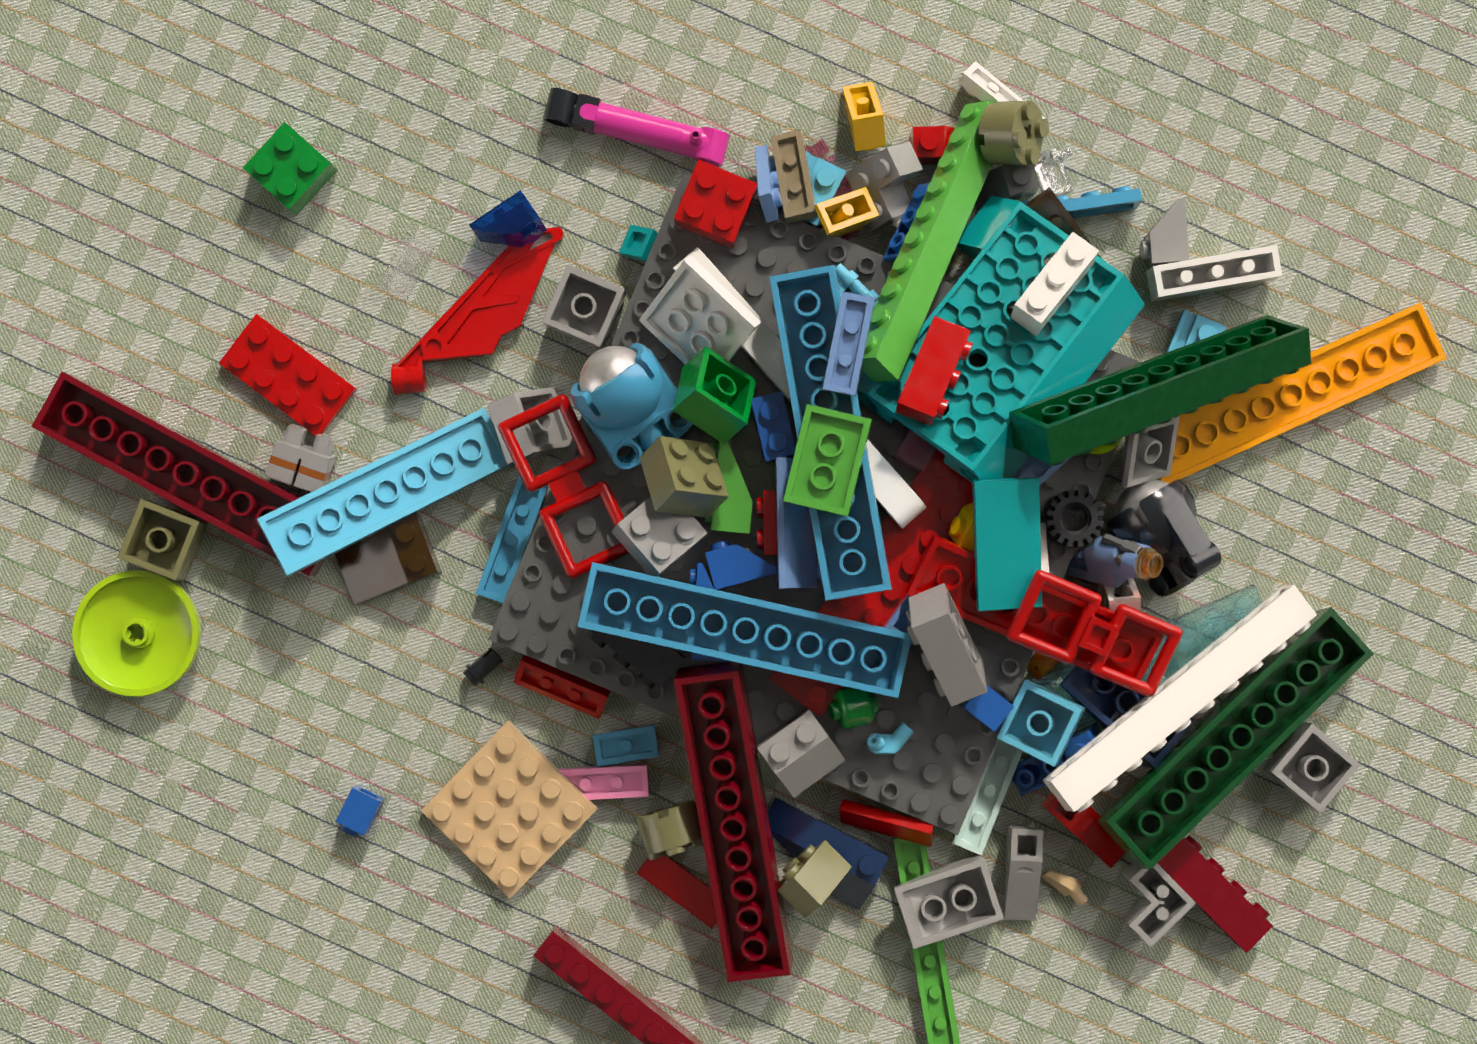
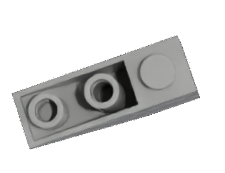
M1007 825L1004 894L1005 920H1036L1044 830L1039 826Z

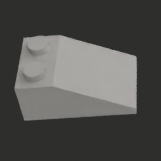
M979 854L947 864L894 887L913 949L1004 919L985 859Z

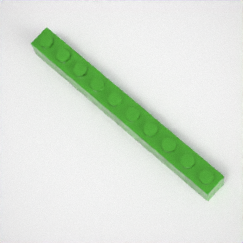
M989 100L966 104L962 109L933 178L927 187L921 205L916 211V216L905 236L900 252L881 290L872 313L861 368L874 382L899 379L992 166L982 155L980 145H985L984 135H979L982 113L986 106L992 104Z

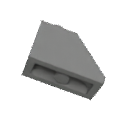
M1178 199L1145 235L1144 241H1141L1140 255L1142 260H1146V268L1190 260L1185 199Z

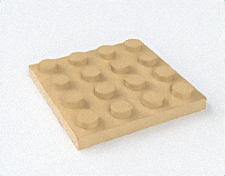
M507 721L421 811L511 898L583 825L598 807L588 800L566 776H563L558 771L559 769L510 721Z

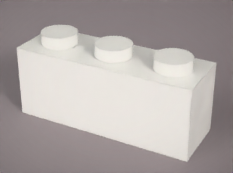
M1072 232L1015 303L1010 318L1037 336L1093 266L1099 250Z

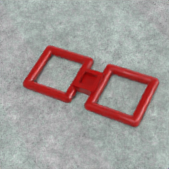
M560 394L499 423L498 431L526 490L534 492L549 485L556 499V503L539 511V518L566 575L574 579L589 572L592 562L604 565L629 553L619 543L575 564L555 522L554 517L599 496L614 527L624 519L607 482L601 481L586 488L578 471L592 465L596 457L568 397ZM559 409L581 456L534 477L513 430Z
M1037 570L1007 631V639L1010 642L1065 664H1071L1080 647L1095 652L1089 666V672L1092 675L1144 696H1153L1183 635L1182 629L1124 604L1117 606L1111 621L1107 622L1095 617L1102 601L1100 594L1043 570ZM1043 585L1086 602L1065 649L1022 632ZM1126 619L1167 636L1146 682L1104 666Z

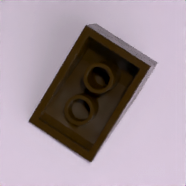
M413 513L335 553L354 605L442 572L421 514Z

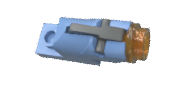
M1105 534L1103 537L1098 536L1087 548H1082L1071 558L1066 573L1068 576L1118 588L1127 578L1137 577L1144 580L1156 578L1162 570L1163 558L1161 554L1148 545L1122 540L1110 534Z

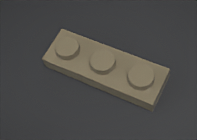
M801 129L771 136L783 211L787 224L818 217L814 208L816 203Z

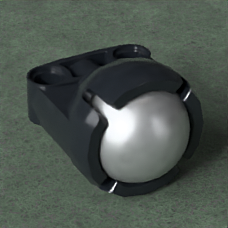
M1154 479L1126 488L1116 503L1115 517L1106 522L1110 535L1122 540L1148 545L1153 549L1155 562L1152 572H1144L1148 577L1150 588L1161 597L1173 594L1211 572L1221 563L1222 559L1219 549L1208 539L1196 519L1197 511L1193 495L1188 487L1179 479L1170 484Z

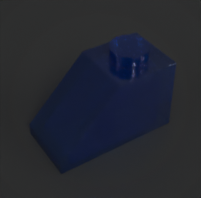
M521 190L469 224L480 242L523 247L527 243L537 241L542 233L547 231L542 220Z

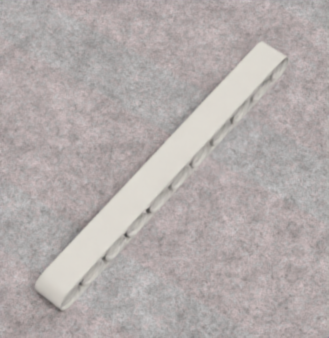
M696 247L673 267L674 271L691 255L761 322L742 345V348L791 403L780 339L706 255ZM867 439L866 444L876 501L903 529L927 507Z

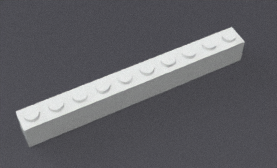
M1295 585L1282 586L1159 685L1153 696L1143 698L1045 777L1043 781L1065 810L1082 812L1094 802L1092 797L1101 790L1106 792L1118 783L1117 777L1124 771L1131 772L1140 766L1143 762L1141 758L1149 751L1153 753L1161 749L1167 743L1165 739L1174 731L1179 733L1191 724L1190 718L1198 711L1199 713H1204L1216 703L1214 698L1220 693L1226 694L1239 685L1238 679L1245 673L1251 674L1263 665L1261 660L1270 653L1275 655L1287 646L1286 640L1293 634L1298 636L1305 632L1311 626L1309 621L1317 616V614Z

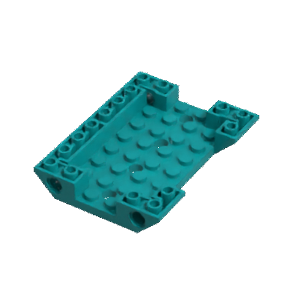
M991 196L962 232L956 246L972 257L974 261L922 325L899 379L874 382L861 369L857 388L858 399L890 424L897 419L945 454L943 462L971 483L976 480L1013 478L1029 456L1013 446L1009 412L1085 384L1143 309L1145 303L1122 272L1097 256L1093 266L1039 334L1035 336L1010 318L1006 309L1011 305H1015L1045 267L1044 260L1053 257L1069 235L1022 202ZM934 316L971 330L968 341L973 343L968 357L974 353H979L985 357L986 364L983 367L977 368L969 363L968 358L966 361L959 360L956 368L957 371L961 372L955 389L948 388L944 399L949 401L947 405L948 413L942 419L936 417L931 427L895 411Z

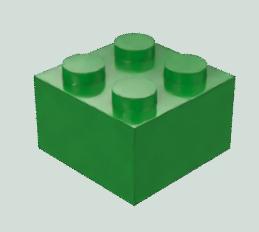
M285 121L243 167L246 172L296 216L338 171L331 162Z
M705 346L683 366L672 411L725 444L748 424L756 379Z

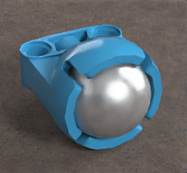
M640 343L632 344L629 348L609 346L596 351L585 362L581 370L579 382L574 383L571 387L573 404L605 448L614 464L621 469H631L641 464L640 456L659 436L680 438L693 425V423L684 418L677 421L670 420V416L674 412L672 410L677 389L652 351ZM622 446H631L628 455L624 457L617 456V452Z

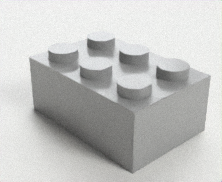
M945 583L909 597L910 610L906 611V615L911 626L907 627L908 633L914 645L920 644L923 650L921 658L927 671H934L937 677L934 679V683L941 697L946 695L952 707L987 693L983 660Z

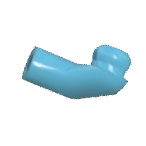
M902 722L892 734H871L867 739V746L872 753L877 755L896 754L913 735L914 731Z

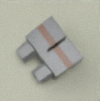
M295 424L289 425L283 438L275 443L264 476L290 485L294 484V486L310 492L329 484L332 466L337 458V455L333 454L335 438L324 434H317L313 447L303 444L307 429Z

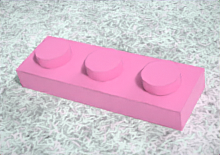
M648 764L558 768V771L563 776H566L588 800L649 797Z

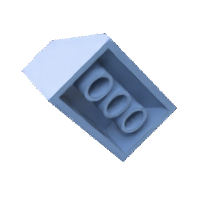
M779 457L775 460L778 589L817 588V581H822L819 562L816 561L817 548L810 508L783 501L793 458Z

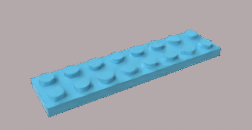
M482 408L258 518L257 522L285 575L289 577L512 464H507L495 427L485 408Z

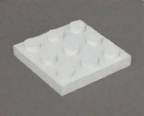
M691 255L681 263L639 319L684 364L688 363L705 346L727 361H730L761 323Z

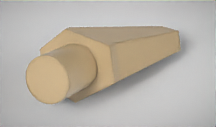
M1051 869L1041 873L1043 879L1057 889L1064 897L1070 895L1078 906L1087 902L1088 898L1080 888L1083 884L1082 881Z

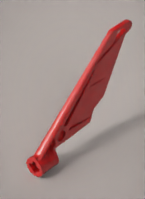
M559 227L522 231L398 363L392 364L391 381L394 395L427 392L424 363L494 355L501 337L521 327L554 245L562 241L564 237L563 230ZM551 234L553 237L551 240L531 249L538 235Z

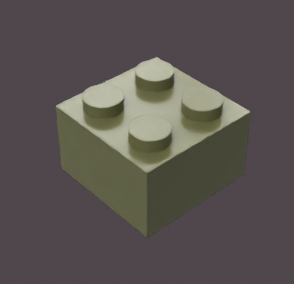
M659 436L640 456L655 512L708 518L729 497L712 443Z
M140 499L117 558L175 581H185L208 523L156 502Z

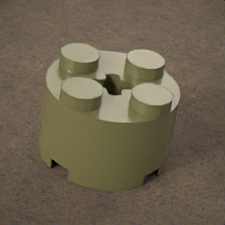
M998 101L995 104H989L984 109L979 124V135H984L985 145H980L983 157L992 165L1037 164L1040 160L1043 138L1049 132L1048 121L1042 118L1039 108L1033 101Z
M695 799L680 802L667 808H661L637 818L638 827L649 860L686 851L685 848L690 845L691 847H696L703 844Z

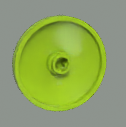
M133 570L119 572L98 582L80 602L72 627L73 648L82 669L102 688L124 696L151 695L177 683L191 668L199 651L201 641L200 618L190 596L173 580L150 571Z

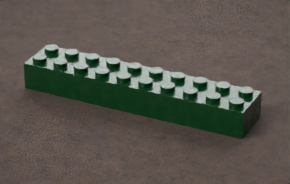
M1266 315L1009 412L1013 446L1015 449L1046 462L1048 465H1060L1066 459L1075 455L1091 453L1093 448L1117 443L1120 440L1119 438L1129 434L1142 433L1147 427L1168 423L1173 417L1194 413L1199 407L1206 404L1222 402L1224 397L1245 393L1250 387L1271 383L1274 381V378L1284 374H1294L1299 371V368L1312 364L1309 328Z
M1332 607L1317 610L1315 612L1317 616L1309 621L1311 626L1305 632L1298 636L1293 634L1286 640L1287 646L1275 655H1270L1258 670L1251 673L1167 753L1156 768H1152L1097 820L1100 826L1139 869L1150 870L1374 655Z

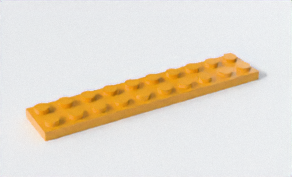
M1419 302L1311 351L1312 364L1299 368V371L1294 374L1278 376L1271 383L1250 387L1245 393L1224 397L1222 402L1201 406L1194 413L1178 415L1180 418L1171 474L1158 479L1168 484L1178 479H1183L1447 359L1422 303Z

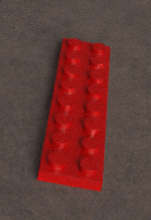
M933 534L905 590L906 594L913 596L945 583L962 618L1006 636L1018 608L978 611L976 609L974 551ZM1043 585L1042 607H1033L1022 632L1065 649L1086 602ZM1100 605L1095 617L1110 622L1115 611ZM1126 619L1104 666L1141 680L1164 635ZM1080 647L1071 664L1089 671V666L1095 652Z

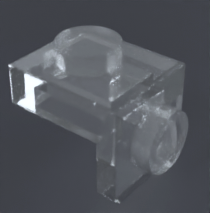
M1053 147L1043 151L1040 154L1039 162L1034 164L1040 183V191L1043 192L1050 187L1056 196L1066 195L1073 191L1063 165V161L1073 155L1071 149L1059 150L1058 147Z

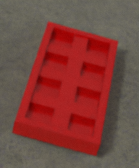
M255 314L219 362L220 365L315 436L317 434H324L357 390V388L258 314Z

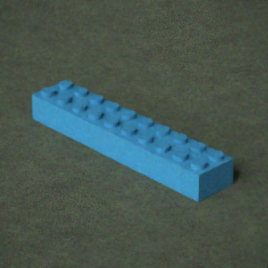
M830 265L769 277L797 439L799 438L807 404L862 417L858 393H856L855 397L823 391L841 300L835 266ZM866 444L849 516L846 517L810 508L826 601L892 590Z
M594 562L591 564L578 627L895 698L899 697L911 643L909 633Z

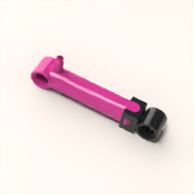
M561 88L550 89L543 115V120L557 126L573 127V130L591 135L599 133L691 157L696 161L700 159L717 167L723 166L730 139L728 133L718 129L690 126L602 103L600 98L580 93L578 95Z

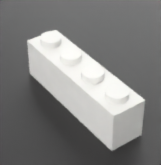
M1277 245L1157 265L1146 271L1151 302L1272 282L1282 276L1278 248Z

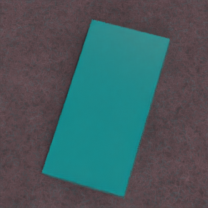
M1022 477L972 481L976 609L978 611L1017 609L1034 573L1037 570H1041L1039 478ZM1042 589L1034 607H1042Z

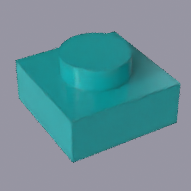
M630 225L619 253L626 258L646 262L658 232L654 229Z

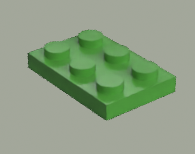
M807 404L783 501L848 517L872 419Z

